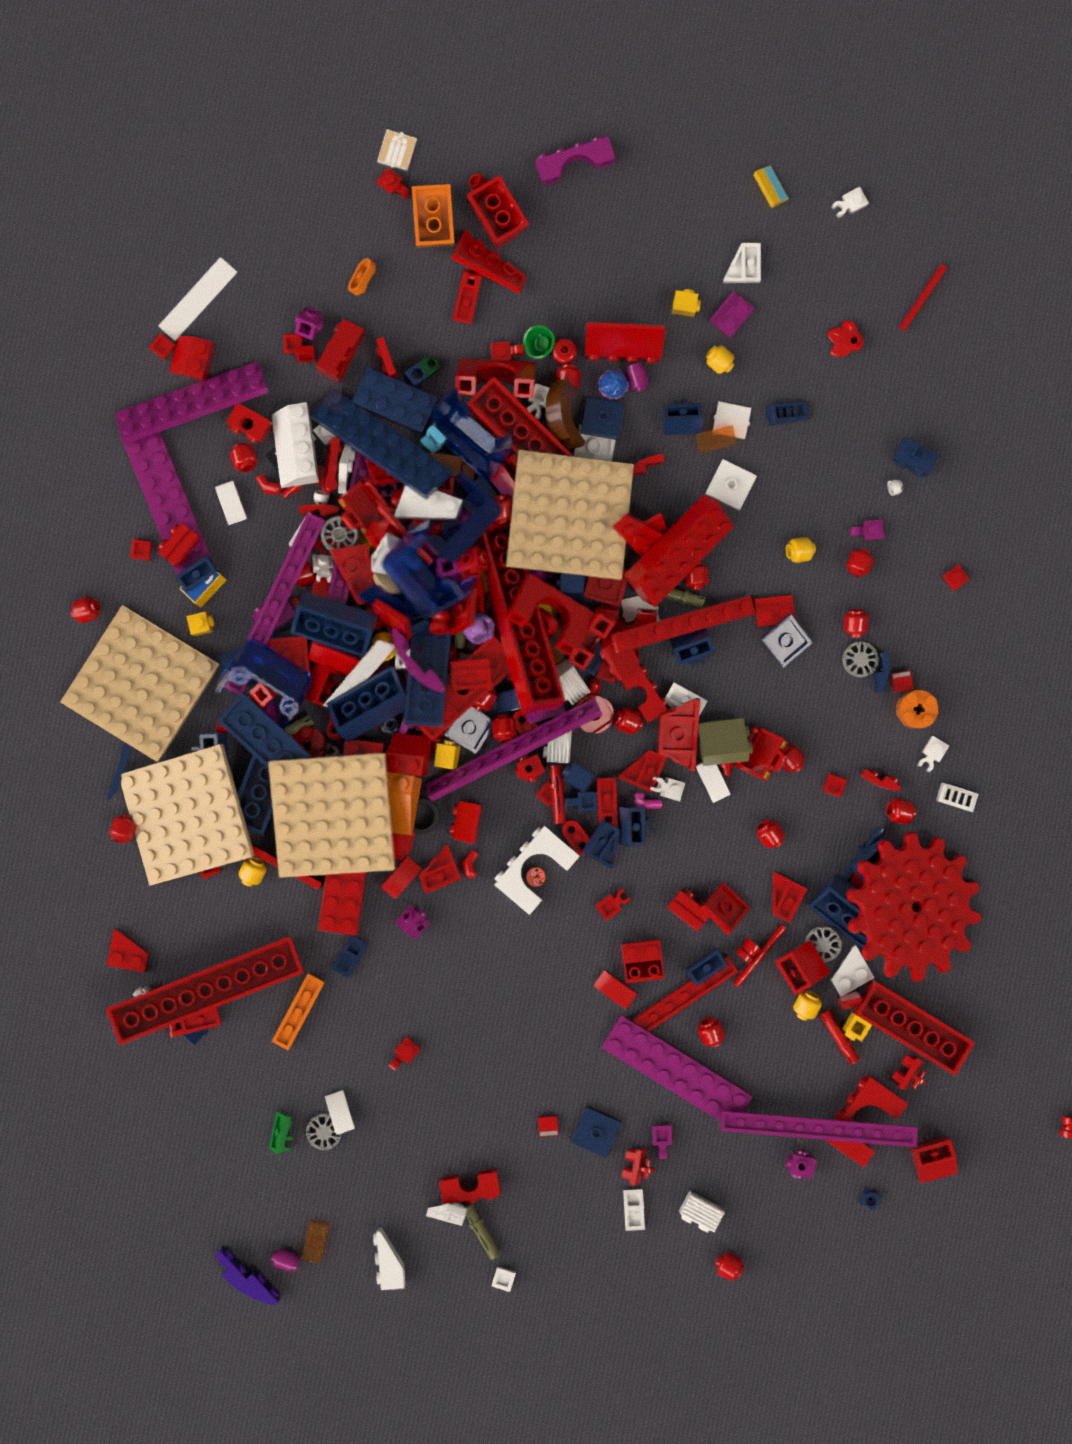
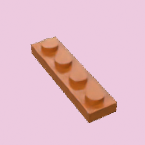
M310 973L307 974L271 1042L289 1051L325 981Z

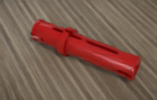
M562 765L549 766L551 776L549 787L552 789L554 824L566 823L563 795L565 783L562 782Z
M830 1009L822 1012L819 1017L836 1041L838 1050L842 1051L850 1065L858 1062L860 1057L853 1049L851 1040H848Z

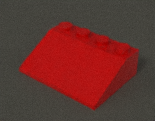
M587 322L585 358H589V361L608 359V362L627 360L628 363H638L639 360L646 361L647 364H657V361H661L665 326Z

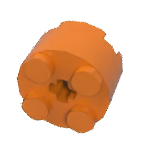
M910 691L898 700L896 715L903 725L908 728H925L936 720L938 715L937 700L926 691ZM919 706L921 711L916 714L914 707Z

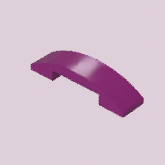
M394 628L392 630L394 643L405 668L424 686L443 693L445 688L442 681L432 670L424 674L406 653L409 650L408 642Z

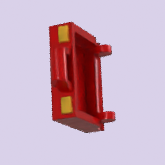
M367 477L362 478L337 499L345 510L341 516L342 521L349 530L358 527L364 536L371 522L380 521L381 523L382 521H387L376 509L379 503H382L394 514V509L389 507L372 485L373 481Z
M756 725L755 728H751L750 731L752 733L748 739V742L752 743L753 753H749V761L736 762L734 766L767 783L773 771L780 772L787 760L783 752L789 742Z

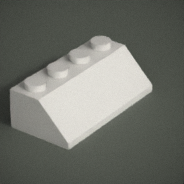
M307 402L287 405L272 414L281 488L318 483L319 476L309 407Z

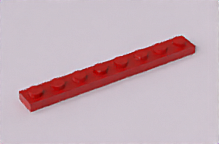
M750 595L610 636L615 652L618 654L756 614Z

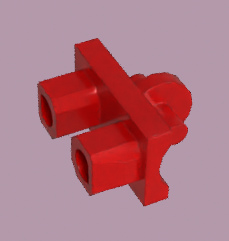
M909 1055L905 1056L902 1064L910 1068L905 1075L897 1069L892 1076V1079L899 1084V1088L906 1090L913 1078L915 1080L911 1084L912 1087L916 1089L919 1083L925 1086L927 1082L923 1080L926 1072L921 1070L916 1075L924 1061Z
M646 1148L627 1150L626 1160L634 1162L633 1168L624 1167L622 1178L629 1180L631 1185L640 1184L642 1178L648 1179L649 1173H655V1168L650 1166L651 1159L646 1158Z

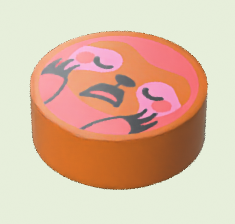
M538 867L531 868L527 872L526 880L533 887L541 886L545 881V873Z

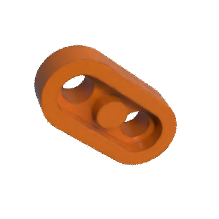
M365 258L356 268L348 284V290L352 294L358 296L366 291L367 285L376 271V264L372 260Z

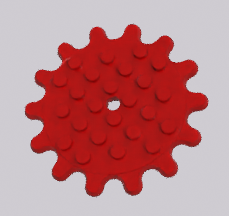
M907 832L905 834L904 844L900 849H895L888 840H881L878 844L880 860L875 864L867 860H861L857 865L859 873L864 877V885L858 889L851 888L847 892V899L852 903H856L860 908L859 915L850 920L848 928L852 933H865L867 944L862 949L863 958L871 960L877 955H882L886 961L884 973L888 977L896 976L902 966H907L910 969L911 978L916 982H920L925 978L926 968L929 964H934L939 972L946 973L951 969L949 960L951 950L957 949L965 953L971 948V943L966 939L964 931L967 925H976L981 921V915L969 907L970 897L976 894L980 887L976 881L966 882L962 879L961 872L967 863L963 855L957 854L951 859L945 858V842L940 837H934L926 848L920 846L918 836L914 832ZM917 901L919 911L914 912L912 905Z

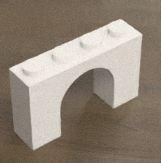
M545 826L543 828L538 827L532 834L533 840L530 843L526 841L519 849L521 854L517 858L513 856L507 863L509 868L505 872L501 870L494 878L497 881L494 885L529 915L542 899L528 888L522 880L521 868L525 860L535 854H545L553 858L568 871L580 857Z

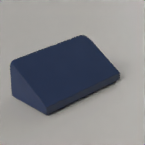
M207 554L178 573L175 578L184 591L187 592L218 572Z
M715 948L685 970L697 987L728 966L719 950Z

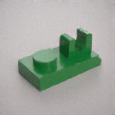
M282 1111L276 1112L269 1149L276 1154L283 1153V1151L289 1152L291 1148L284 1144L287 1140H293V1137L287 1135L288 1130L291 1128V1116Z

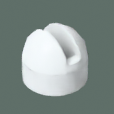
M900 480L888 481V491L891 496L898 495L903 491V483Z
M315 491V503L319 504V502H322V504H327L330 494H325L323 491Z

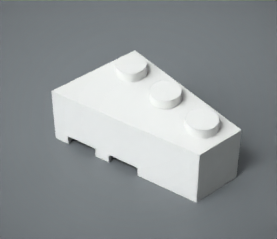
M405 486L394 517L396 519L454 521L458 520L464 502L461 499L439 491H435L425 500Z

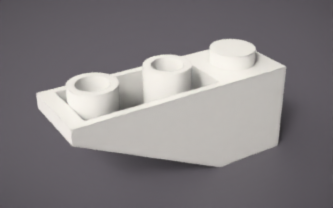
M378 1227L376 1233L373 1234L374 1246L377 1245L378 1253H375V1263L379 1265L380 1272H377V1284H381V1290L405 1288L404 1263L383 1228Z

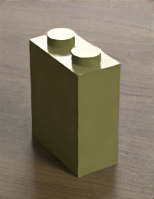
M744 718L699 723L698 739L703 766L749 761V753H753L752 743L748 742L747 739L750 733L749 726L744 723Z

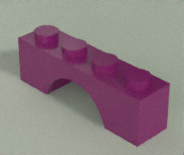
M599 136L586 144L585 142H580L570 149L561 148L554 154L540 155L535 160V166L542 187L560 182L563 169L573 161L582 160L589 162L596 170L615 164V156L609 137L603 138V136Z

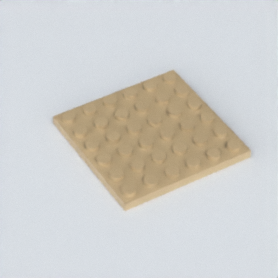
M519 450L506 567L622 580L626 541L615 531L613 525L625 514H629L634 464Z
M122 605L60 703L159 762L220 664Z
M223 744L121 774V786L129 815L137 825L135 836L149 886L255 856Z
M385 753L269 761L279 877L396 869Z

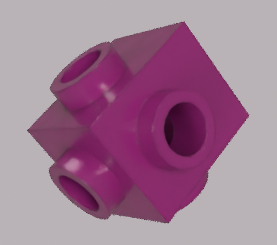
M305 307L302 313L299 312L296 316L295 334L313 340L318 332L321 333L324 327V321H322L324 313L314 308Z
M446 555L436 559L438 578H441L445 584L459 582L463 574L459 573L456 555Z
M411 905L395 922L414 940L430 924L426 918L427 913L420 907L415 909Z
M798 1149L797 1152L791 1151V1156H787L785 1166L788 1167L787 1170L794 1178L803 1179V1177L812 1179L817 1159L812 1155H808L809 1152Z

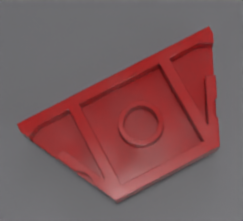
M694 698L663 712L659 717L657 752L689 768L691 771H695L700 711L699 698Z

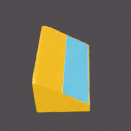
M771 166L755 171L754 177L771 208L789 199Z

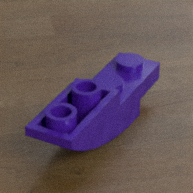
M224 1246L217 1251L215 1257L226 1268L222 1276L232 1286L257 1301L271 1305L279 1303L281 1298L279 1291L266 1282L267 1279L264 1274L256 1270L248 1274L246 1266L243 1263L239 1264L235 1260L234 1253L228 1248L225 1249Z

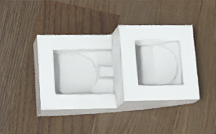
M234 481L215 486L228 525L247 519Z
M703 763L696 765L700 778L713 803L730 795L717 765L703 766Z
M344 1090L326 1095L325 1099L336 1135L355 1129Z
M643 1189L623 1190L625 1230H645Z

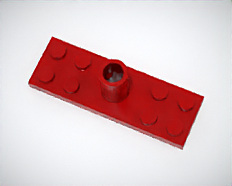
M494 635L465 660L490 659L492 687L470 689L465 695H460L458 693L459 690H453L452 675L450 673L447 681L444 726H419L432 742L510 673L503 645Z

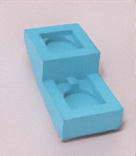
M432 425L427 429L426 436L420 440L419 447L426 453H438L446 438Z

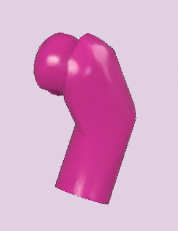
M644 793L634 794V803L636 805L645 807V809H661V799L647 800L644 799Z

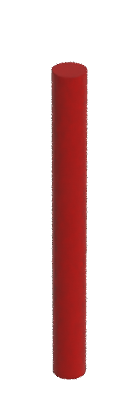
M941 264L900 324V330L906 331L947 270L945 265Z
M382 503L376 506V509L429 565L434 559Z
M782 924L778 926L761 947L762 951L753 957V961L735 979L733 984L739 988L784 933L787 929Z

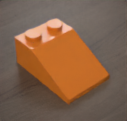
M450 184L412 186L416 247L455 246Z
M387 772L392 833L412 836L422 779L415 776Z

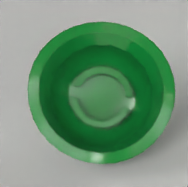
M542 325L530 327L523 338L524 350L533 359H542L548 356L555 345L553 332Z

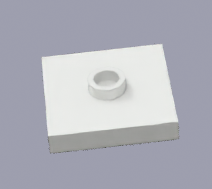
M722 459L705 494L740 511L757 476Z

